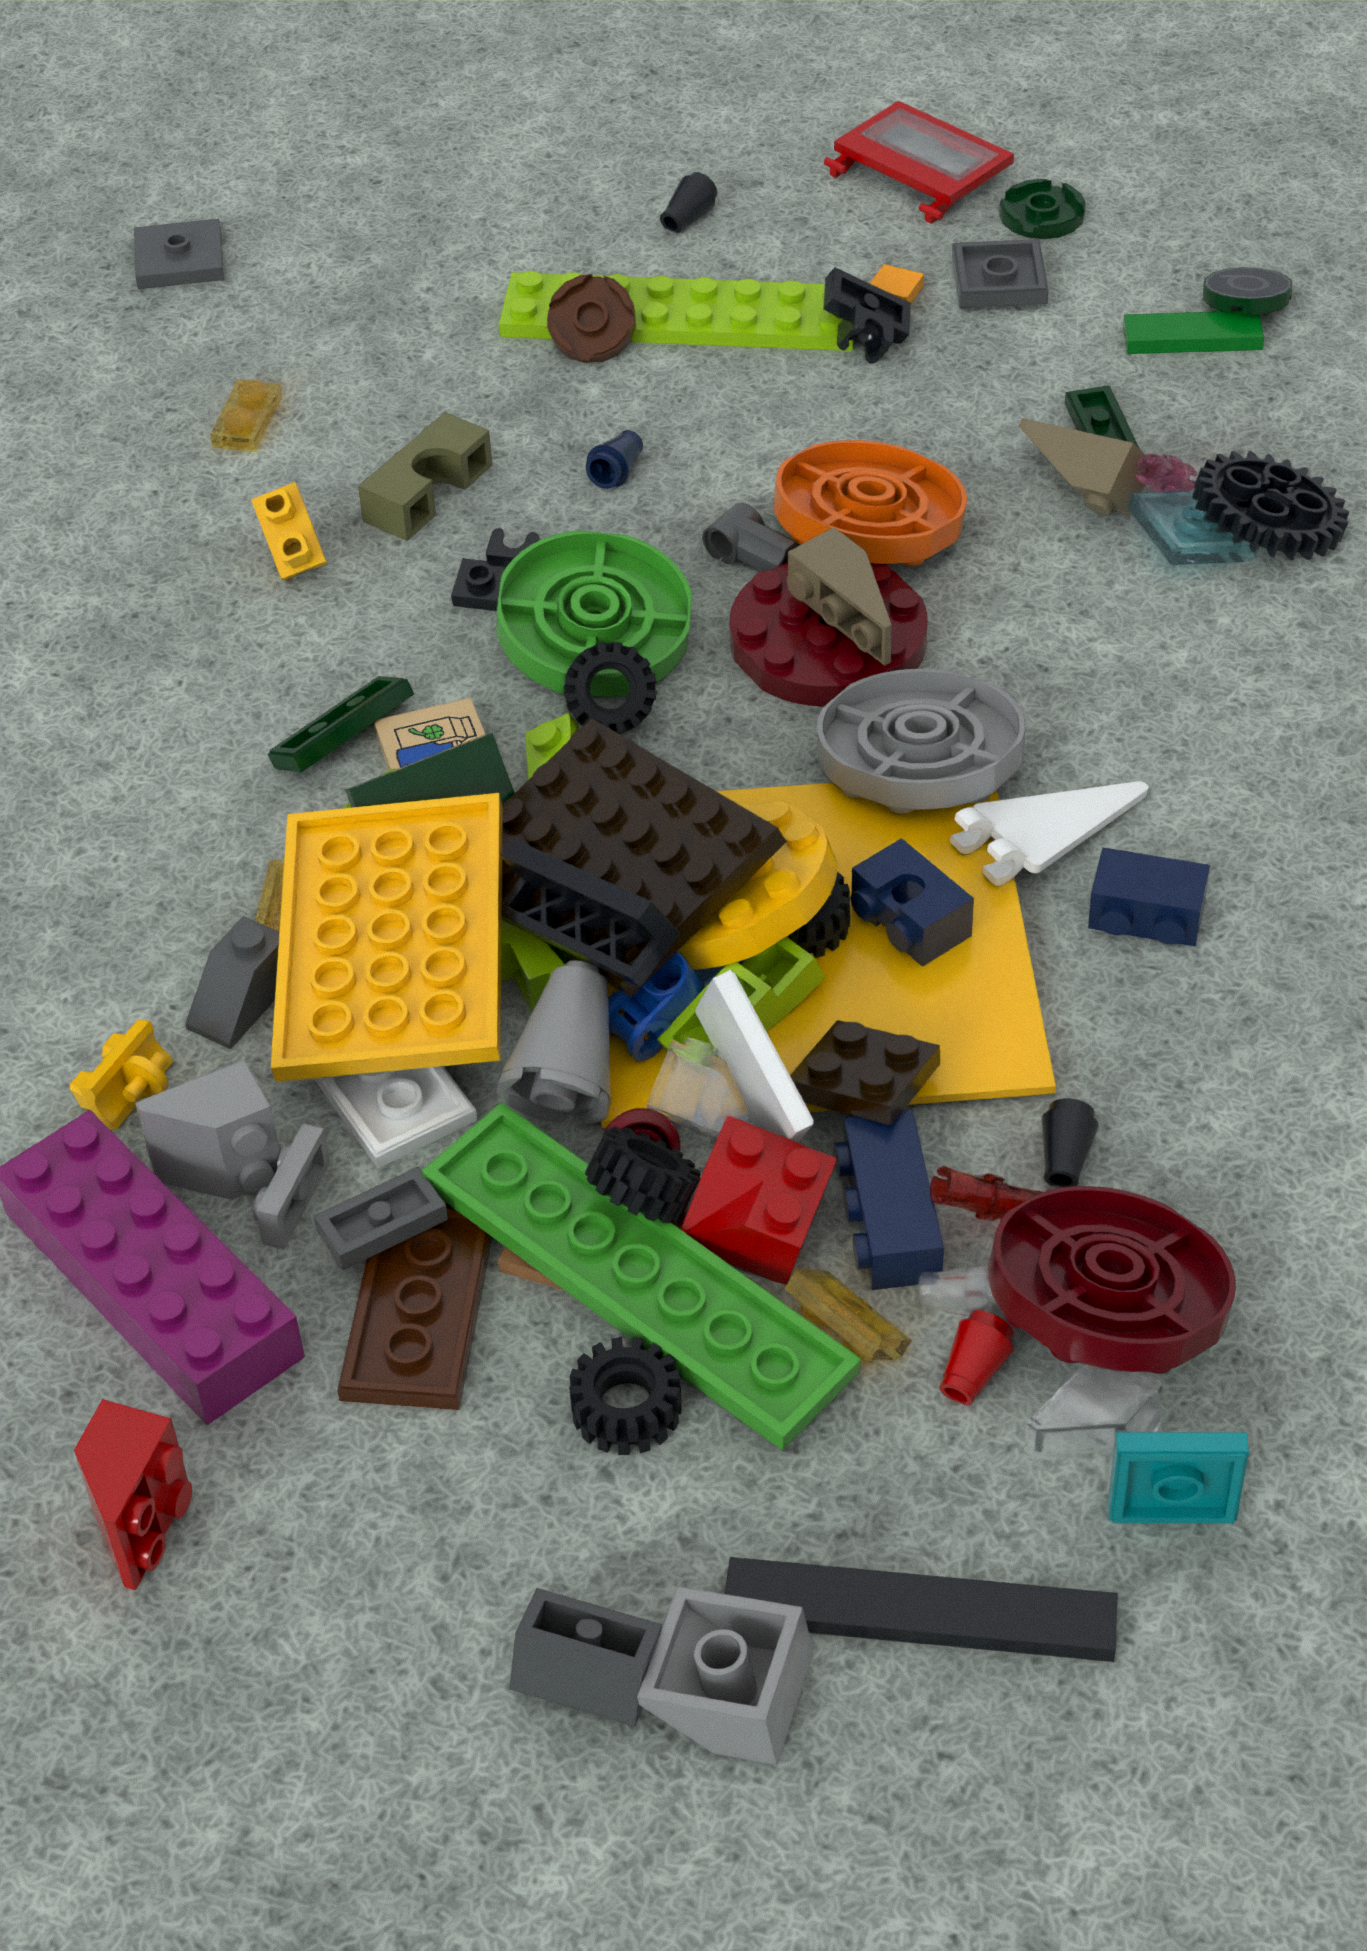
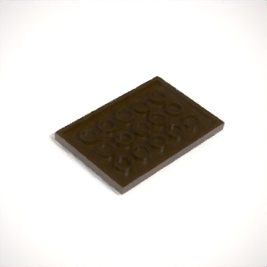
M593 718L582 728L574 732L570 740L553 757L537 768L533 776L514 795L502 803V852L512 839L518 840L651 901L681 933L643 985L787 842L778 827ZM503 859L502 901L520 878ZM535 890L519 912L522 913L541 905V892ZM575 908L555 916V929L575 921ZM610 924L589 932V946L610 938ZM643 941L624 949V963L631 966L648 942ZM562 950L563 952H565L567 955H569L570 957H572V958L575 959L576 961H584V960H582V959H580V958H578V957H576V956H574V955H572V954H570V953H568V952ZM597 967L599 973L607 979L609 984L629 998L640 989Z

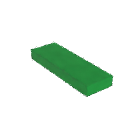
M1215 311L1124 314L1123 332L1127 354L1263 350L1264 334L1260 316L1247 315L1242 313L1243 311H1231L1228 313Z

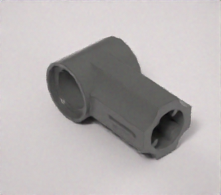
M742 502L736 503L708 526L702 535L703 545L711 557L717 560L723 558L721 562L725 564H731L736 559H739L761 571H769L787 563L788 552L801 545L766 527L761 515L752 506Z

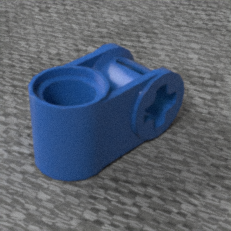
M676 952L631 998L619 990L608 997L609 1034L615 1033L626 1043L629 1055L635 1060L646 1061L652 1058L663 1048L657 1041L659 1036L671 1026L672 1022L705 988L704 983L685 958ZM680 979L674 987L666 990L670 983ZM620 1009L625 1011L623 1015L619 1014ZM646 1034L649 1036L648 1040L643 1038Z

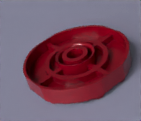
M787 562L769 571L757 573L735 598L729 621L731 653L738 666L761 690L789 702L824 707L847 686L856 681L884 672L918 669L927 647L928 616L926 606L922 597L895 571L891 570L887 564L870 563L891 622V663L884 666L868 652L860 650L854 641L835 626L827 624L823 617L806 603L797 600L791 594L787 585Z
M1071 1186L1050 1189L1007 1211L996 1229L988 1263L989 1287L996 1303L1011 1325L1026 1331L1049 1348L1054 1357L1063 1362H1080L1115 1371L1164 1374L1214 1346L1224 1333L1236 1291V1279L1232 1264L1223 1248L1213 1236L1164 1203L1136 1193L1107 1187Z

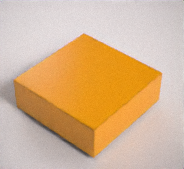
M883 264L870 284L912 304L924 287V274Z

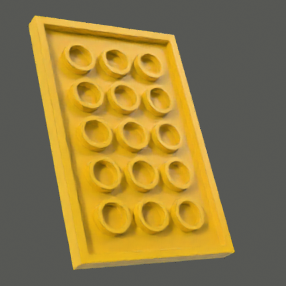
M499 793L287 814L270 1067L275 1082L501 1061L502 858L500 854L502 853L503 807Z

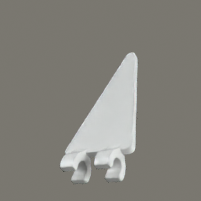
M1136 781L977 803L973 808H964L956 813L954 820L964 830L951 835L950 843L961 854L966 855L979 849L992 836L995 840L988 844L987 852L997 861L983 866L982 874L995 886L1003 885L1013 879L1023 868L1031 873H1039L1139 803L1146 797L1149 786L1145 782Z

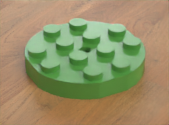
M580 530L563 532L541 539L528 546L513 558L502 573L497 606L496 634L504 653L521 672L535 682L559 694H563L567 670L576 657L585 649L602 642L623 643L622 645L632 646L637 649L643 658H647L651 664V671L655 673L656 681L659 682L676 668L687 651L692 591L679 567L663 552L640 539L623 534ZM614 669L599 671L595 674L590 684L592 696L618 697L627 695L630 691L627 678L621 672Z

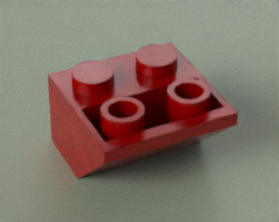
M102 1399L78 1441L74 1452L96 1521L124 1587L136 1590L146 1570L153 1571L159 1565L165 1549V1534L173 1519H180L186 1513L192 1497V1484L188 1481L183 1463V1450L178 1444L171 1418Z

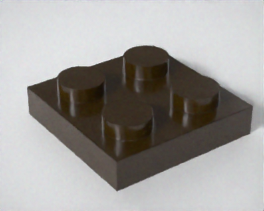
M837 1020L791 1073L790 1077L804 1103L892 1125L940 1065V1045L917 1040L909 1035H897L868 1028L857 1022Z

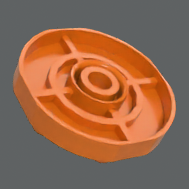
M865 440L823 442L812 445L786 459L777 471L773 499V510L777 520L790 533L791 539L796 543L803 544L835 527L866 551L870 563H903L910 566L923 564L925 559L930 558L944 548L950 547L958 540L963 529L967 505V494L963 484L946 466L905 447Z

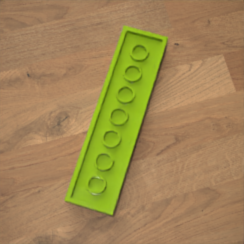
M536 271L511 272L499 321L500 337L552 339L547 328L551 298L565 282L583 274L576 272L567 274H549ZM622 274L607 276L615 279L627 289L634 304L636 328L630 342L841 350L837 346L838 325L843 319L837 318L823 310L825 284L801 283L794 280L764 282L753 279H743L740 281L713 280L708 277L683 279L669 278L667 276L629 277ZM592 275L593 277L599 276L604 278L603 275ZM854 340L849 341V347L844 351H853Z

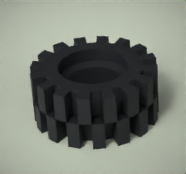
M602 642L585 649L572 662L565 676L563 695L565 696L569 713H572L578 724L584 726L593 718L619 734L635 728L649 715L653 702L656 700L655 682L657 681L655 673L651 671V664L646 657L643 658L638 653L637 649L632 646L622 645L623 643ZM601 670H617L629 682V696L626 702L618 708H603L591 696V681L595 674Z
M617 1126L605 1131L585 1171L589 1184L597 1186L595 1190L601 1196L609 1195L611 1203L616 1206L623 1204L628 1207L627 1212L636 1216L640 1212L644 1214L647 1220L655 1222L658 1218L662 1223H670L671 1220L673 1222L679 1221L701 1179V1173L698 1169L694 1168L695 1164L691 1160L682 1159L683 1153L677 1149L670 1150L666 1147L667 1143L658 1139L656 1142L651 1140L648 1134L639 1132L637 1135L631 1128L623 1127L621 1130Z
M622 1337L611 1338L612 1349L606 1351L602 1342L592 1346L593 1359L583 1353L577 1360L578 1370L572 1368L569 1392L573 1422L576 1430L581 1428L582 1438L590 1444L597 1437L598 1450L608 1453L612 1443L618 1445V1455H629V1445L637 1444L641 1454L650 1451V1438L653 1437L661 1445L668 1439L667 1428L675 1431L679 1424L678 1414H681L682 1411L679 1370H675V1361L670 1354L662 1358V1347L655 1343H652L649 1349L645 1351L644 1342L641 1338L633 1337L631 1347H623ZM619 1384L640 1385L649 1393V1398L645 1402L630 1408L612 1407L602 1400L604 1393L609 1388Z

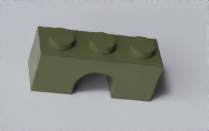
M444 412L358 486L363 522L408 541L436 516L433 484L446 483L465 490L493 466L489 430Z

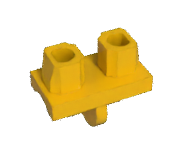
M296 482L251 499L283 581L305 571L328 564Z
M138 1019L126 1034L113 1033L102 1046L101 1056L103 1060L93 1072L80 1071L70 1083V1090L80 1107L92 1110L110 1130L116 1131L136 1107L135 1102L141 1101L144 1096L151 1097L168 1089L169 1082L164 1073L174 1061L170 1054L156 1041L154 1027L148 1020Z

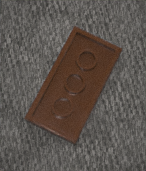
M447 1203L445 1205L448 1220L366 1260L337 1389L339 1401L460 1410L493 1237Z

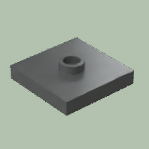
M219 218L134 227L135 277L138 289L224 280Z
M1040 240L952 243V261L959 308L1048 304L1049 290Z

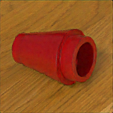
M974 1310L968 1319H963L958 1323L943 1374V1380L939 1386L944 1396L966 1406L973 1403L975 1397L979 1395L1014 1351L1011 1341L1015 1333L1006 1321L992 1313Z

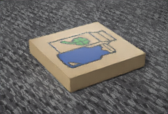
M471 698L385 717L374 722L375 735L388 769L404 767L485 735Z

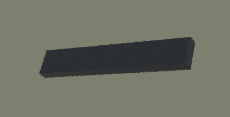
M730 1557L725 1594L803 1607L809 1633L1114 1662L1118 1593Z

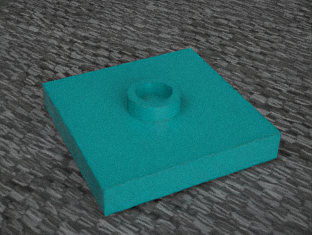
M1116 1432L1107 1501L1109 1520H1112V1523L1234 1524V1521H1237L1249 1455L1247 1432Z

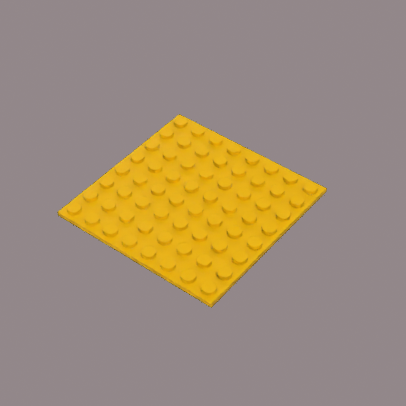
M833 782L717 791L740 806L785 801L788 805L797 807L823 826L836 857L837 872L844 877V884H848L850 897L852 894V868L902 838L974 898L972 936L923 967L906 952H900L892 945L887 936L885 926L882 924L875 926L870 921L862 920L854 911L850 900V927H848L846 939H840L839 947L834 951L825 948L824 956L815 957L825 979L797 1007L767 1031L789 1075H791L833 1024L840 1020L844 1022H857L868 1028L897 1035H909L917 1040L940 1045V1065L908 1105L1055 1094L1056 1084L1015 877L1003 885L995 886L982 874L983 866L997 861L987 852L988 844L995 840L992 836L979 849L966 855L961 854L950 843L951 835L964 830L954 820L956 813L964 808H973L977 803H966L938 809H915L909 813H895L889 810L886 805L869 799L849 797ZM996 790L990 794V797L984 802L999 801L998 791ZM608 983V997H610L618 989ZM620 1009L619 1014L623 1015L625 1011ZM615 1033L609 1034L611 1105L605 1120L601 1121L602 1128H607L614 1118L633 1108H646L658 1111L669 1118L672 1123L726 1119L727 1115L734 1118L751 1117L722 1063L698 1074L664 1047L652 1058L646 1061H637L629 1055L626 1043ZM646 1034L643 1038L648 1040L649 1036ZM805 1103L809 1112L834 1111Z

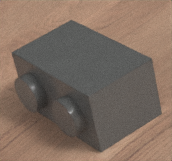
M536 1588L515 1632L509 1689L636 1726L643 1709L639 1705L637 1696L663 1624Z

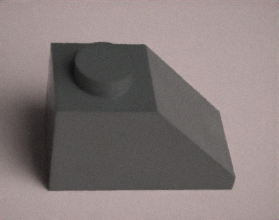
M245 916L228 931L209 953L185 1023L186 1029L229 1049L239 1041L275 1001L279 931Z

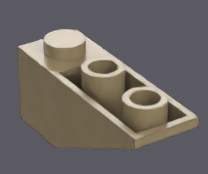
M835 527L788 552L787 585L791 594L797 600L803 601L820 614L827 624L835 626L854 641L860 650L868 652L884 666L891 663V622L866 551Z

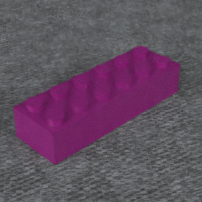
M88 1110L0 1166V1197L5 1213L206 1425L212 1423L305 1358L296 1315L91 1110Z

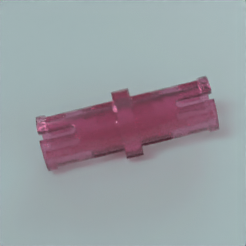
M1147 454L1138 461L1136 466L1144 468V472H1136L1139 481L1150 485L1158 492L1165 493L1166 489V493H1188L1193 489L1196 482L1190 480V476L1197 477L1194 467L1183 463L1176 456L1169 455L1168 459L1167 455Z

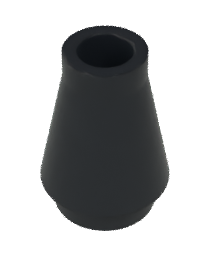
M694 172L691 175L682 177L666 209L660 215V221L664 228L680 233L685 226L712 209L718 193L714 182L700 172Z
M1071 1098L1058 1099L1053 1101L1049 1105V1110L1042 1115L1045 1157L1044 1180L1049 1185L1071 1187L1079 1184L1080 1172L1099 1128L1098 1121L1094 1118L1095 1111L1086 1102Z

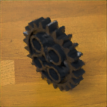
M1231 451L1229 458L1222 454H1217L1215 461L1206 460L1205 466L1201 467L1193 487L1195 490L1192 498L1198 500L1195 508L1196 510L1206 512L1203 519L1205 522L1219 523L1216 532L1232 533L1234 535L1233 543H1239L1243 540L1249 542L1251 551L1255 552L1259 547L1266 548L1270 557H1275L1277 551L1283 552L1290 560H1294L1297 552L1307 560H1311L1314 552L1323 557L1328 549L1333 551L1336 549L1349 522L1347 521L1349 511L1343 509L1345 500L1334 497L1337 491L1336 488L1322 487L1323 477L1310 478L1307 476L1308 468L1302 467L1296 470L1291 467V462L1288 459L1282 463H1277L1271 454H1267L1265 459H1259L1252 451H1248L1246 458L1235 451Z

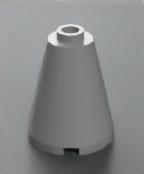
M569 961L566 966H560L553 970L498 1079L496 1092L498 1096L504 1092L509 1094L507 1105L512 1109L532 1118L562 1123L567 1118V1115H584L582 1125L594 1124L605 1120L611 1105L608 981L599 973L596 966L584 961Z

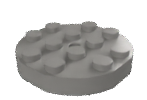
M905 669L884 672L850 684L822 708L817 721L818 760L823 772L835 785L842 789L845 795L853 798L863 797L886 805L889 810L895 813H909L915 809H938L966 803H980L986 801L990 794L994 793L1021 767L1025 752V719L1022 710L1015 700L993 684L956 672L939 669Z

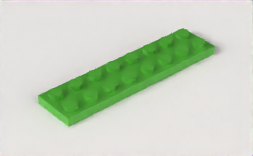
M502 1102L421 1171V1174L428 1179L444 1202L631 1340L633 1337L643 1339L646 1351L652 1343L662 1347V1358L670 1354L675 1361V1370H679L681 1377L781 1451L860 1373L862 1360L860 1357L672 1223H662L658 1218L655 1222L647 1220L644 1214L640 1212L636 1216L627 1212L628 1207L623 1204L616 1206L611 1203L609 1195L601 1196L595 1190L597 1186L590 1185L587 1181L588 1176L585 1175V1171L589 1165Z

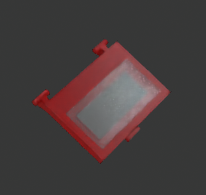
M898 100L835 140L834 151L841 153V155L834 160L829 157L824 159V165L830 167V175L835 178L841 174H846L850 166L857 161L935 198L936 201L931 205L925 203L919 205V211L925 213V221L932 224L936 220H941L954 202L1013 164L1014 154Z

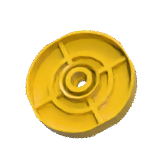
M785 801L742 806L778 827L787 842L677 951L685 958L693 970L720 967L760 954L808 923L817 914L830 896L837 877L836 857L823 826L797 807L788 805Z

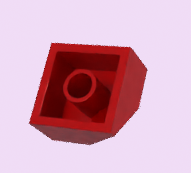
M727 1115L708 1158L681 1230L725 1262L771 1281L787 1285L824 1196L837 1158Z

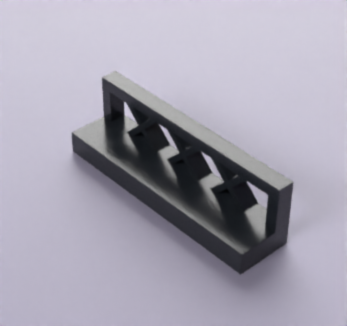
M512 839L500 854V857L520 876L519 880L501 902L503 921L639 988L681 934L651 901L518 840ZM534 891H540L541 905L520 913L519 911ZM575 908V921L555 929V916ZM610 924V938L589 946V932ZM643 941L648 942L631 966L624 963V949Z

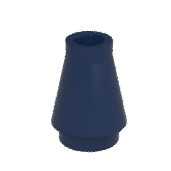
M625 430L618 436L592 448L587 455L586 473L591 482L604 489L614 486L619 487L624 484L637 456L643 450V442L640 436L634 431Z

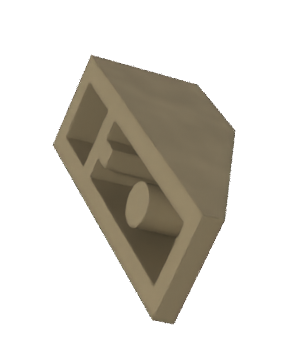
M1022 418L1018 427L1068 483L1086 499L1084 505L1087 508L1105 516H1109L1112 511L1132 515L1155 466L1134 443Z

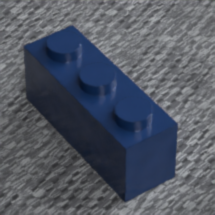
M913 1110L903 1111L892 1125L857 1116L844 1118V1142L834 1143L835 1158H837L836 1169L838 1177L848 1176L851 1186L843 1188L847 1222H858L860 1233L853 1234V1251L857 1270L868 1269L872 1290L942 1282L944 1245Z

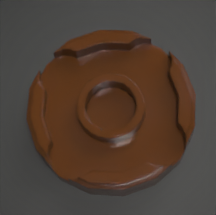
M592 274L579 275L565 282L553 294L549 303L547 328L556 348L569 359L584 363L604 362L619 355L630 343L636 328V311L627 289L615 279L604 275V278L599 276L593 277Z

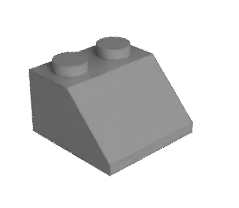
M245 1060L135 1102L152 1171L164 1184L230 1200L248 1193H258L262 1187L269 1186L277 1171L280 1150L271 1106Z
M677 1586L637 1696L639 1705L713 1754L778 1765L813 1656V1648L803 1607Z

